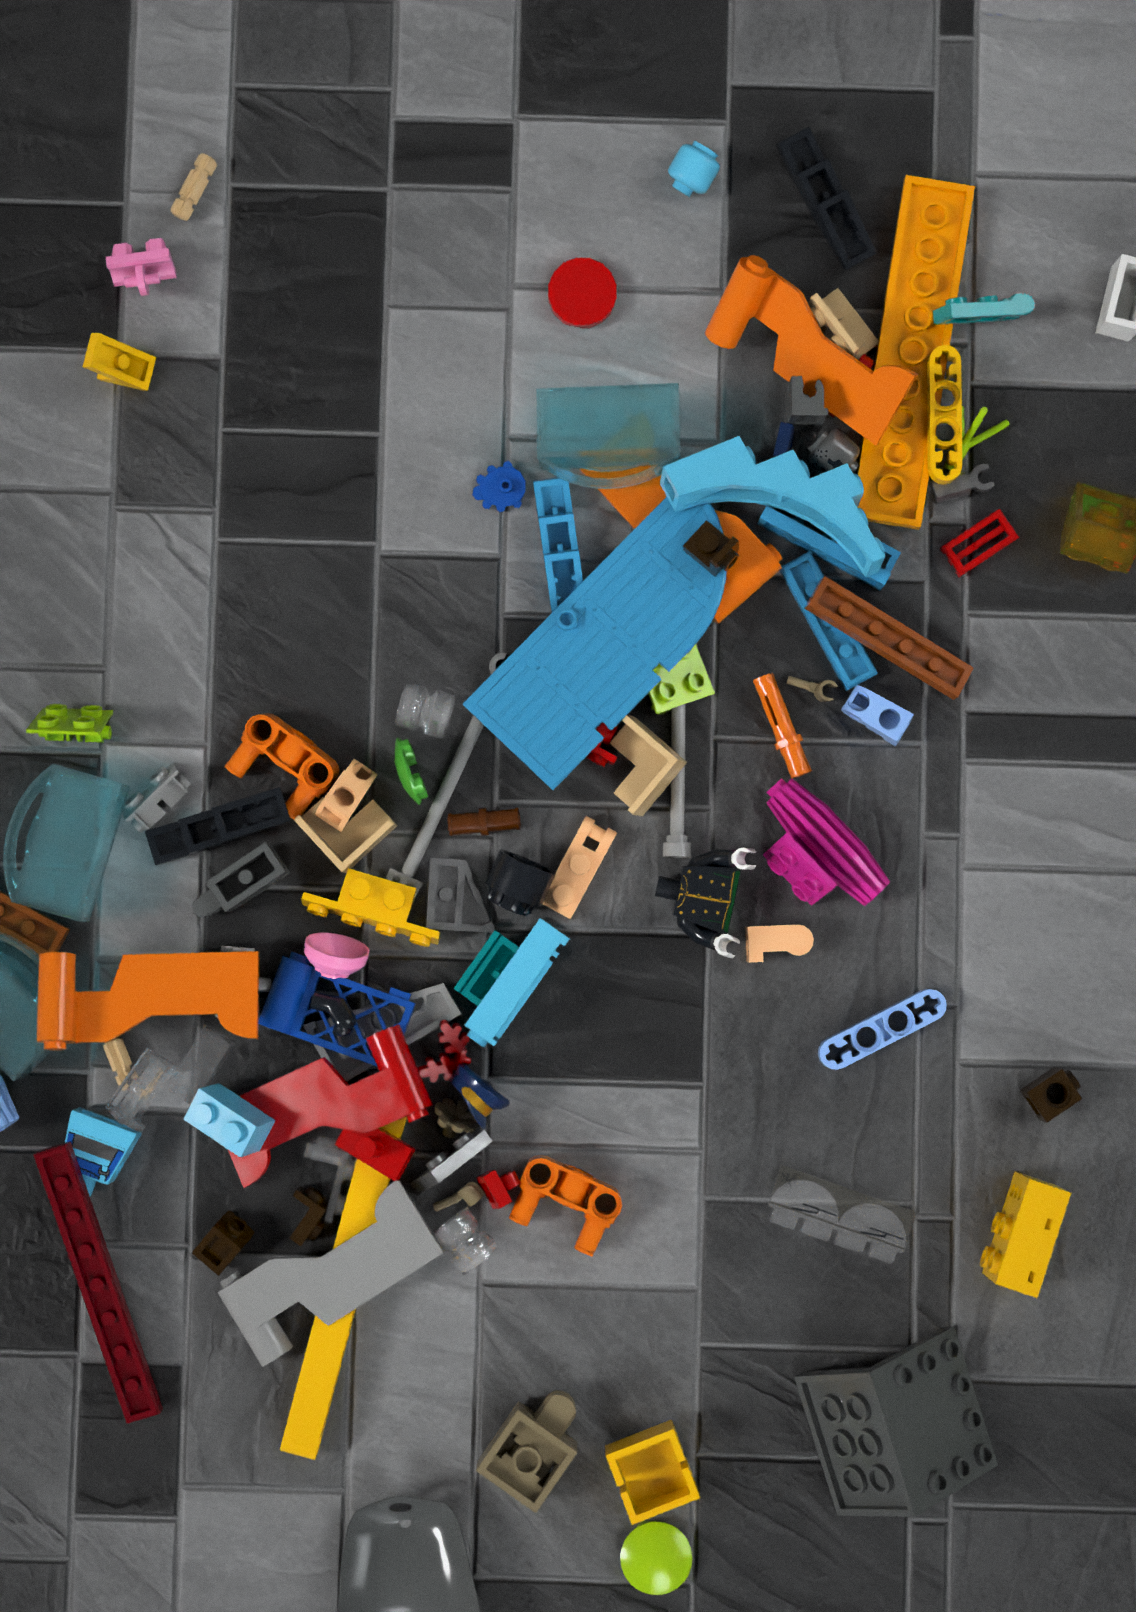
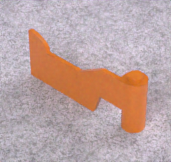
M756 255L740 258L705 330L706 337L717 346L733 349L737 346L750 318L755 317L778 334L773 371L788 382H790L792 376H802L804 383L803 393L809 395V397L816 395L815 384L817 380H820L824 386V408H828L830 413L875 446L878 445L918 374L899 365H885L875 371L871 370L825 337L800 289L769 268L768 263L763 258Z
M643 413L579 467L580 471L633 529L667 497L660 485L662 470L650 458L655 451V436L649 421ZM715 510L723 534L729 539L734 536L739 541V551L737 552L739 558L727 571L723 596L713 618V621L719 624L782 569L779 562L783 558L772 544L768 543L765 546L739 517Z

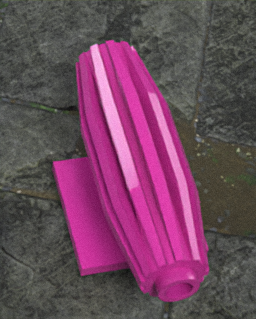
M781 778L766 792L771 797L766 803L786 831V834L773 844L763 856L767 859L770 869L777 875L783 876L792 885V891L800 900L808 902L812 906L838 886L863 906H866L890 883V880L867 846L826 803L794 779L786 783Z

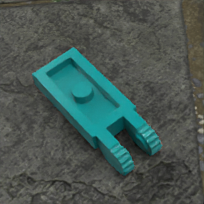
M1026 293L1014 294L1010 298H1004L998 301V296H985L977 298L976 302L967 303V297H957L946 300L945 306L934 310L933 319L936 325L1009 321L1020 318L1019 316L1030 314L1034 311V304L1036 303H1034L1032 296Z

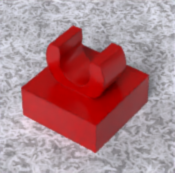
M489 1170L476 1177L492 1209H501L511 1203L512 1200L507 1191L521 1184L515 1171H509L499 1177L496 1170Z

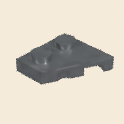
M429 858L425 928L494 932V925L489 919L478 888H476L472 878L473 875L466 860Z
M485 1130L474 1136L470 1132L464 1134L453 1143V1146L456 1148L447 1156L444 1152H441L426 1164L428 1170L413 1180L410 1185L419 1195L439 1184L493 1142Z

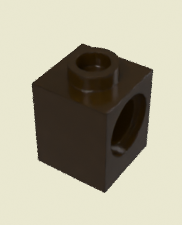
M1053 1067L1020 1089V1092L1038 1119L1046 1123L1082 1100L1077 1091L1081 1086L1070 1070L1064 1072L1062 1068ZM1058 1083L1061 1088V1095L1058 1100L1050 1102L1047 1099L1046 1090L1049 1085Z

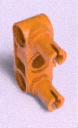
M271 713L252 716L247 721L245 730L242 733L243 736L241 737L242 743L225 765L229 772L242 778L259 754L264 755L265 753L276 765L298 778L297 783L299 785L285 802L289 817L293 820L298 815H303L315 797L320 798L322 794L326 793L328 788L338 779L340 770L338 763L317 747L311 739ZM261 720L267 721L271 726V735L268 739L261 738L258 734L257 726ZM317 763H322L327 767L328 777L324 782L314 777L313 768Z
M536 1155L526 1163L520 1177L521 1184H519L521 1191L509 1219L527 1227L540 1198H545L547 1195L564 1206L585 1213L584 1217L587 1219L574 1248L593 1257L605 1229L610 1228L611 1224H614L618 1214L621 1212L622 1201L620 1193L612 1185L572 1165L561 1163L545 1155ZM542 1163L549 1167L551 1175L547 1180L539 1182L532 1178L530 1169L535 1164ZM601 1194H611L615 1198V1206L610 1211H601L595 1205L596 1199Z

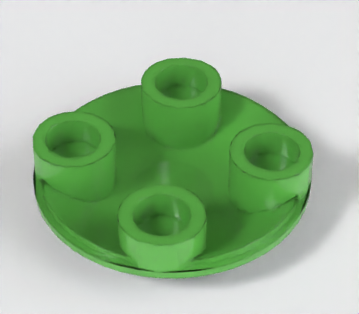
M397 737L395 743V766L399 779L409 796L418 805H421L422 799L427 798L428 794L420 773L411 774L410 766L417 764L413 748L408 739L401 740V738Z

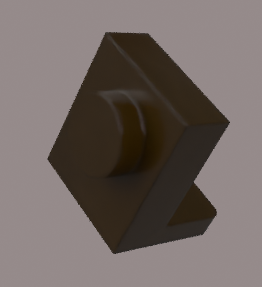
M300 1186L293 1194L294 1198L310 1208L289 1238L300 1246L305 1243L307 1238L314 1242L325 1226V1223L320 1220L329 1208V1205L324 1203L326 1197L311 1186H308L307 1189Z

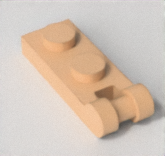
M588 816L583 820L561 861L543 902V905L570 920L617 834L616 831L609 827L605 830L594 824L596 820ZM587 836L599 842L595 852L583 846Z

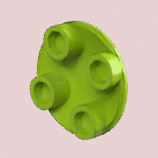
M642 1521L629 1533L622 1545L620 1554L621 1568L626 1579L637 1590L650 1595L670 1593L681 1586L690 1573L692 1566L690 1543L678 1528L669 1523Z

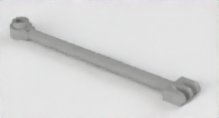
M499 653L491 658L489 663L491 674L496 670V665L499 661H505L506 653ZM474 715L401 872L390 868L385 878L416 888L417 891L413 903L423 882L414 879V875L484 726Z

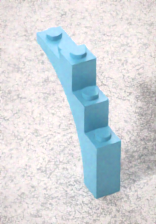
M737 436L663 466L660 485L675 512L701 504L727 501L767 505L800 517L831 536L852 557L865 577L878 573L885 559V550L879 538H874L868 528L866 514L861 508H858L864 493L863 483L856 473L853 474L847 463L810 478L806 463L798 459L794 450L756 464V458L752 449L749 446L745 447L740 436Z

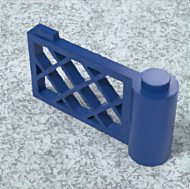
M291 952L289 958L282 956L259 1018L260 1025L377 1066L357 1021L354 1029L360 1042L346 1048L339 1045L334 1034V1026L331 1027L325 1012L315 1009L309 1010L313 994L321 977L333 981L339 994L337 997L344 998L345 1000H347L346 997L359 991L366 993L372 1008L355 1015L356 1020L375 1012L383 1030L387 1029V1026L379 1009L392 1003L405 1007L401 1022L395 1024L400 1025L405 1036L416 1005L409 1001L412 994L392 987L389 993H385L346 978H327L314 970L315 967L309 966L310 962L306 956ZM340 984L352 989L343 993ZM374 997H377V998H380V999H383V1000H386V1001L383 1002V1003H381V1004H379V1005H377L376 1002H375V1000H374ZM319 1011L327 1029L314 1036L302 1032L301 1029L306 1016ZM329 1034L332 1042L321 1039V1037ZM363 1046L366 1054L357 1052L354 1049Z

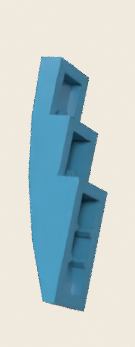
M568 476L533 480L551 612L583 582Z

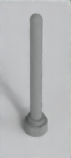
M686 704L671 709V748L683 759H685ZM685 766L671 782L670 835L666 836V842L663 843L664 858H691V843H688V836L684 835Z

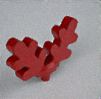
M447 1020L440 1021L439 1026L442 1032L437 1037L441 1043L450 1042L444 1044V1050L448 1054L455 1053V1056L450 1059L446 1053H441L439 1055L440 1062H436L432 1057L426 1058L427 1065L418 1067L421 1078L429 1077L430 1082L435 1083L438 1080L439 1074H442L444 1080L448 1081L452 1077L453 1070H456L459 1064L471 1063V1058L466 1056L467 1048L465 1047L470 1038L466 1032L461 1033L458 1037L462 1030L459 1023H454L451 1026Z

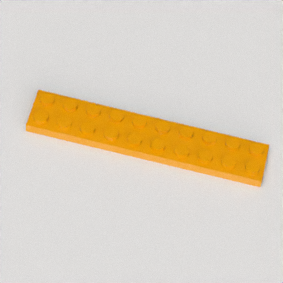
M906 175L904 178L873 371L885 365H899L914 371L918 375L880 443L875 446L865 437L862 438L857 475L863 483L864 493L858 508L864 511L868 522L916 530L921 528L929 479L927 460V361L933 350L938 346H950L953 324L936 325L933 319V311L945 306L946 300L958 297L975 186ZM941 355L935 364L942 366V376L939 380L934 379L935 382L945 379L947 360L946 355ZM943 388L935 392V400L939 405L941 404Z

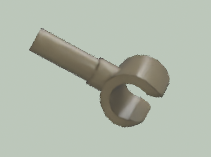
M788 676L786 683L814 693L815 698L820 702L834 700L823 695L822 688L824 685L838 688L836 682L832 680L815 683L793 676Z
M469 1182L452 1196L434 1203L433 1207L438 1212L458 1203L462 1199L469 1207H472L485 1193L477 1183Z

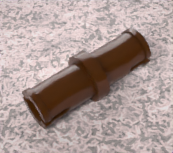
M518 807L488 811L487 808H479V812L449 813L447 817L450 836L473 833L489 836L490 832L521 830Z

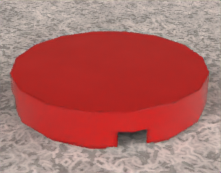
M574 258L562 263L553 272L548 284V302L552 312L562 323L568 326L572 325L589 329L601 324L611 315L617 299V285L612 272L603 263L591 258Z

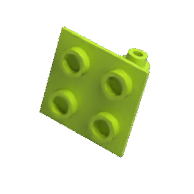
M696 644L669 672L660 664L653 670L660 676L661 681L648 693L652 702L651 709L655 710L657 715L715 694Z
M50 704L42 708L26 729V733H38V736L45 737L46 741H64L66 739L68 742L73 740V735H76L77 742H82L85 735V742L103 743L104 739H111L112 729L110 725L106 724L113 715V710H102V707L98 705H87L81 707V709H67V706L64 704Z

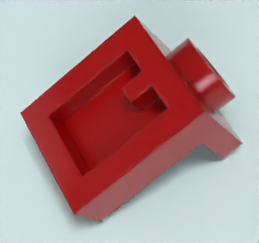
M602 722L596 728L604 739L586 756L588 760L601 767H605L607 763L614 766L618 757L600 748L602 742L609 745L618 726L613 730H609Z

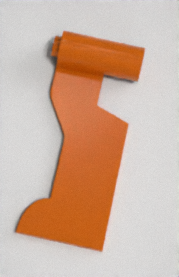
M258 951L125 954L122 956L110 991L85 992L75 991L76 954L66 952L39 954L36 1042L44 1043V1050H66V1043H107L152 1016L218 1014L219 1022L229 1032L244 1038L258 1039Z

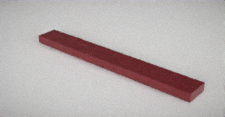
M71 1141L39 1150L33 1156L126 1423L161 1414L163 1407Z

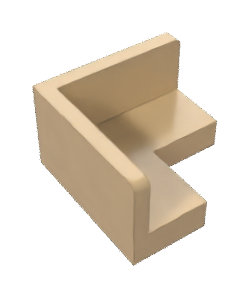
M626 715L622 719L625 725L610 744L631 761L635 767L614 791V794L629 806L628 811L630 813L643 816L686 765L687 761L636 717Z
M324 797L303 816L298 815L294 819L343 873H347L348 868L351 869L398 826L374 799L347 822L342 832L314 815Z

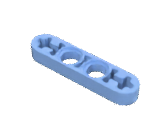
M920 990L826 1038L818 1048L819 1060L830 1069H842L941 1018L947 1006L945 997L937 990ZM926 995L930 999H937L938 1004L934 1006L935 1013L931 1014L929 1011H922L916 1014L921 1021L915 1024L914 1015L906 1005L912 1002V1008L916 1009L925 1003L923 997ZM894 1011H902L907 1016V1025L901 1031H894L889 1027L888 1018ZM863 1027H870L875 1031L876 1040L870 1047H862L857 1042V1033ZM849 1034L850 1043L858 1053L852 1056L851 1050L848 1049L840 1054L841 1061L838 1063L833 1059L827 1060L825 1055L830 1052L828 1046L833 1044L839 1048L848 1044L843 1037Z

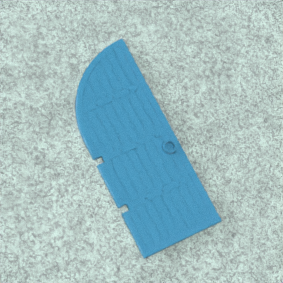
M666 497L462 704L551 790H554L604 739L596 728L603 722L609 730H613L661 681L660 676L653 670L660 664L669 672L693 648L711 624L723 596L727 571L722 569L715 577L683 551V545L706 520L723 533L720 521L711 503L675 512Z

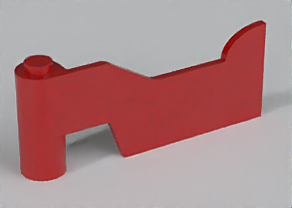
M399 1024L366 1038L379 1072L349 1085L326 1057H323L240 1095L241 1098L276 1120L260 1151L240 1158L228 1150L243 1188L255 1183L267 1171L271 1161L270 1149L318 1127L328 1126L368 1133L404 1117L411 1123L429 1115L427 1107L433 1104Z

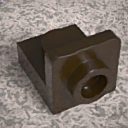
M706 520L683 545V551L716 577L722 569L728 571L738 560L739 541L734 536L729 539Z
M228 1210L197 1245L192 1254L219 1276L255 1232L242 1218Z

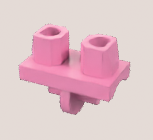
M162 238L149 239L146 242V251L134 253L132 245L127 243L114 244L112 256L106 257V266L111 273L114 287L125 285L126 288L138 286L141 296L149 295V285L161 283V280L176 278V269L169 248H166Z

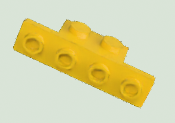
M348 868L338 901L303 892L302 904L308 907L307 912L321 917H327L328 913L342 917L341 921L355 927H361L362 923L376 927L375 931L389 937H395L396 933L410 937L409 941L423 947H429L430 943L438 945L440 941L439 931L407 922L417 891L414 887Z

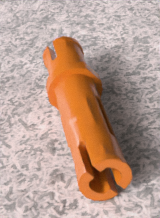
M769 673L754 679L753 683L775 735L777 743L774 745L777 751L780 750L791 779L812 772L800 743L803 741L802 736L795 731L774 674Z

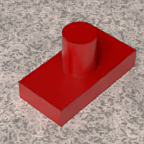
M382 1128L368 1133L343 1129L335 1143V1146L393 1181H399L416 1148Z

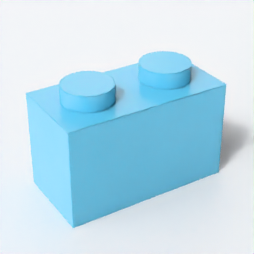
M220 1083L199 1088L184 1117L185 1121L240 1158L260 1151L276 1121Z

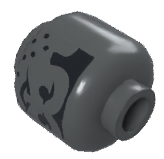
M840 428L832 430L823 429L807 447L810 451L808 462L820 474L846 463L852 472L859 466V463L856 461L860 452L859 446Z

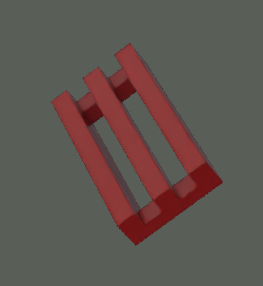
M999 508L942 546L940 550L943 555L947 556V561L951 566L953 565L956 570L955 573L960 578L1017 540L1019 536ZM995 520H998L1000 526L959 553H954L952 550L954 547ZM1005 531L1008 537L963 566L960 560Z

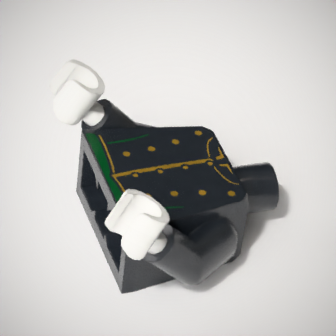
M739 848L737 850L714 849L692 857L688 866H682L679 880L659 876L655 897L675 901L672 915L677 916L678 927L695 943L716 950L720 955L728 958H734L735 955L726 951L727 944L730 941L740 944V940L729 935L728 932L741 869L752 870L756 867V865H747L745 863L747 853H756V850L752 848Z

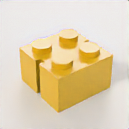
M672 1419L605 1445L607 1461L617 1487L619 1486L620 1495L632 1525L700 1498L697 1484L687 1458L684 1455Z

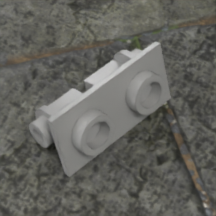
M173 763L167 768L164 766L160 767L150 777L149 782L151 784L142 793L139 791L133 793L124 803L123 807L125 809L122 811L125 821L128 823L132 818H135L131 824L137 831L142 833L145 829L150 830L166 814L157 803L162 799L172 808L189 792L188 787L192 783L183 774L176 777L179 772Z

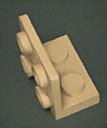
M839 288L823 299L817 293L810 297L809 307L825 337L857 360L863 354L867 355L877 348L879 340Z

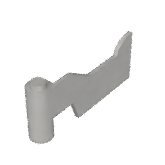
M400 1180L393 1181L378 1198L375 1206L377 1222L320 1257L272 1258L241 1276L239 1271H236L220 1282L223 1289L217 1293L262 1367L293 1348L275 1316L295 1303L300 1302L329 1326L444 1253Z

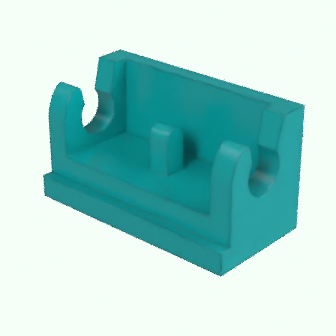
M494 930L453 989L478 1006L514 956L519 946Z

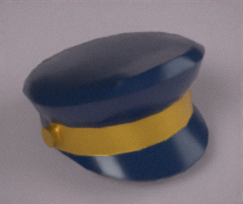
M459 1064L456 1068V1073L449 1079L462 1094L472 1115L483 1129H486V1117L493 1110L503 1109L510 1104V1100L500 1094L465 1064Z

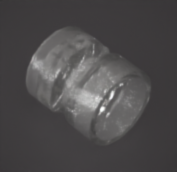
M407 682L398 706L395 726L411 731L422 727L424 734L444 739L452 716L455 695L442 691H436L432 695H428L426 687Z
M467 1206L433 1233L442 1250L452 1253L450 1261L462 1276L477 1267L499 1247L486 1230L480 1231L478 1229L479 1220Z

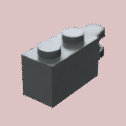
M265 842L206 881L210 889L200 895L199 899L196 898L193 901V905H191L193 913L199 916V918H209V916H213V914H217L223 909L225 912H233L290 874V871L272 844Z

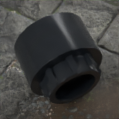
M500 849L485 882L490 886L487 894L488 899L508 911L527 916L532 913L534 906L542 907L556 873L526 857Z

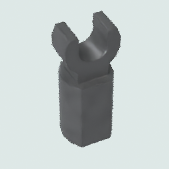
M977 465L970 474L960 472L958 477L949 484L943 485L933 480L929 481L933 502L939 504L970 495L971 490L980 493L989 491L995 486L994 482L983 484L978 480V474L986 472L989 469V465Z

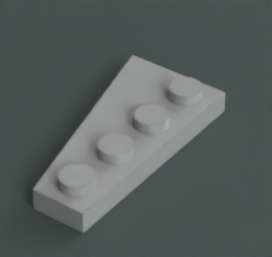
M444 983L409 993L412 994L409 1001L416 1005L404 1036L408 1046L439 1029L440 1021L447 1020L451 1022L463 1015ZM392 1003L379 1009L387 1028L401 1022L405 1007ZM372 1005L353 1010V1013L358 1015L372 1008ZM375 1012L356 1020L365 1039L383 1030ZM331 1017L328 1018L331 1027L334 1026L335 1024L333 1023ZM323 1020L303 1025L306 1032L313 1036L327 1029ZM354 1027L353 1032L348 1036H339L334 1032L339 1045L346 1048L360 1042ZM329 1034L321 1037V1039L332 1042ZM314 1044L321 1058L326 1057L346 1082L374 1067V1065ZM363 1046L354 1049L357 1052L366 1054Z

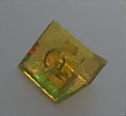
M1077 482L1061 533L1060 554L1067 555L1070 559L1076 561L1083 560L1100 565L1108 571H1120L1128 574L1136 557V499Z

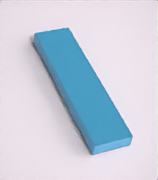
M809 551L781 566V575L845 691L877 675V670L860 642L804 609L819 581L824 577L812 552Z

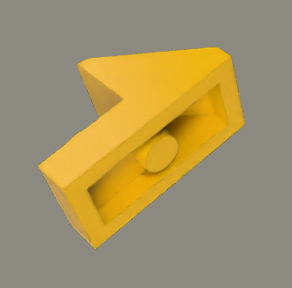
M91 333L82 367L98 373L97 379L148 391L156 357L101 333Z

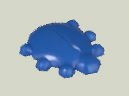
M506 461L503 467L495 468L493 465L488 466L486 469L488 474L486 476H477L476 481L480 485L473 488L472 495L476 500H484L482 506L485 509H489L492 504L496 506L499 512H503L506 506L511 505L515 508H520L526 482L521 472L515 469L511 462Z

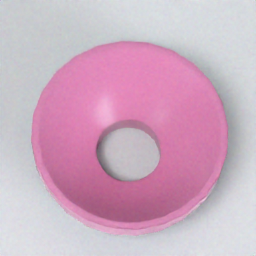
M329 932L310 934L306 937L304 944V953L309 962L315 967L314 970L320 972L322 976L331 979L348 978L350 974L363 968L366 965L370 952L369 948L359 940Z

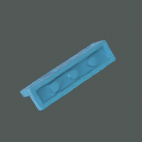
M766 505L757 525L807 552L811 551L818 558L879 591L885 586L901 552L882 542L885 555L890 558L884 569L880 567L878 573L865 577L852 557L828 534L821 535L804 525V519L800 517L789 518L774 510L773 507Z

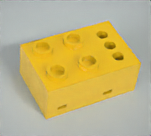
M1015 1171L1002 1212H997L992 1222L991 1232L994 1233L991 1246L984 1248L980 1259V1267H983L982 1274L997 1285L1038 1298L1071 1193L1057 1185Z

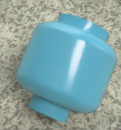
M694 141L692 145H682L668 168L669 175L675 180L672 187L690 197L693 191L698 194L706 193L720 169V165L716 161L718 155L697 141Z

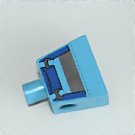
M79 1107L71 1111L65 1142L71 1141L84 1182L91 1197L96 1181L107 1185L115 1181L143 1130Z

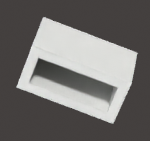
M1121 254L1112 265L1095 333L1125 341H1130L1136 335V257Z

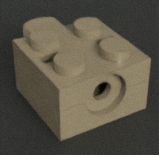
M554 1390L545 1397L536 1412L518 1401L477 1461L476 1471L535 1513L539 1510L578 1453L577 1442L565 1434V1431L576 1416V1404L571 1395L562 1390ZM552 1465H553L554 1468H553L552 1471L549 1473L548 1471L550 1470V1468H551Z

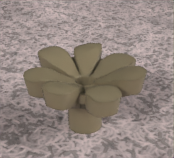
M445 1098L442 1103L437 1102L434 1111L439 1116L437 1123L443 1128L442 1133L447 1138H454L457 1133H462V1131L473 1133L478 1127L471 1111H467L469 1108L465 1100H459L456 1106L453 1100Z

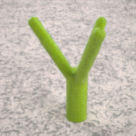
M962 406V461L970 448L1008 427L1009 421L1004 420L972 438L988 409L987 407L981 408L965 434L964 407ZM947 461L943 466L945 470L950 471L954 469L953 466L947 464Z

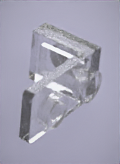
M318 1135L317 1140L311 1139L307 1142L304 1157L338 1165L325 1217V1222L332 1223L336 1215L342 1216L347 1195L341 1193L344 1181H351L356 1160L350 1159V1154L335 1146L337 1139Z

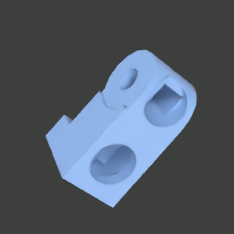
M859 685L855 686L841 709L847 716L865 725L866 728L880 735L885 741L895 747L914 715Z

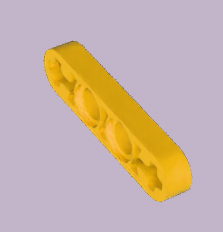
M941 345L935 348L927 361L928 473L933 481L943 485L953 482L962 470L961 356L957 349L949 345ZM941 355H946V360L953 364L947 368L946 380L935 382L934 379L939 380L942 376V366L935 364V362L939 360ZM944 388L951 391L954 397L953 404L946 407L939 405L935 400V392ZM941 423L949 424L954 430L953 439L950 441L938 439L935 434L937 425ZM953 447L954 451L949 450L947 453V464L953 466L954 469H951L946 476L943 475L942 469H936V465H939L943 459V450ZM935 448L941 449V451L935 452Z

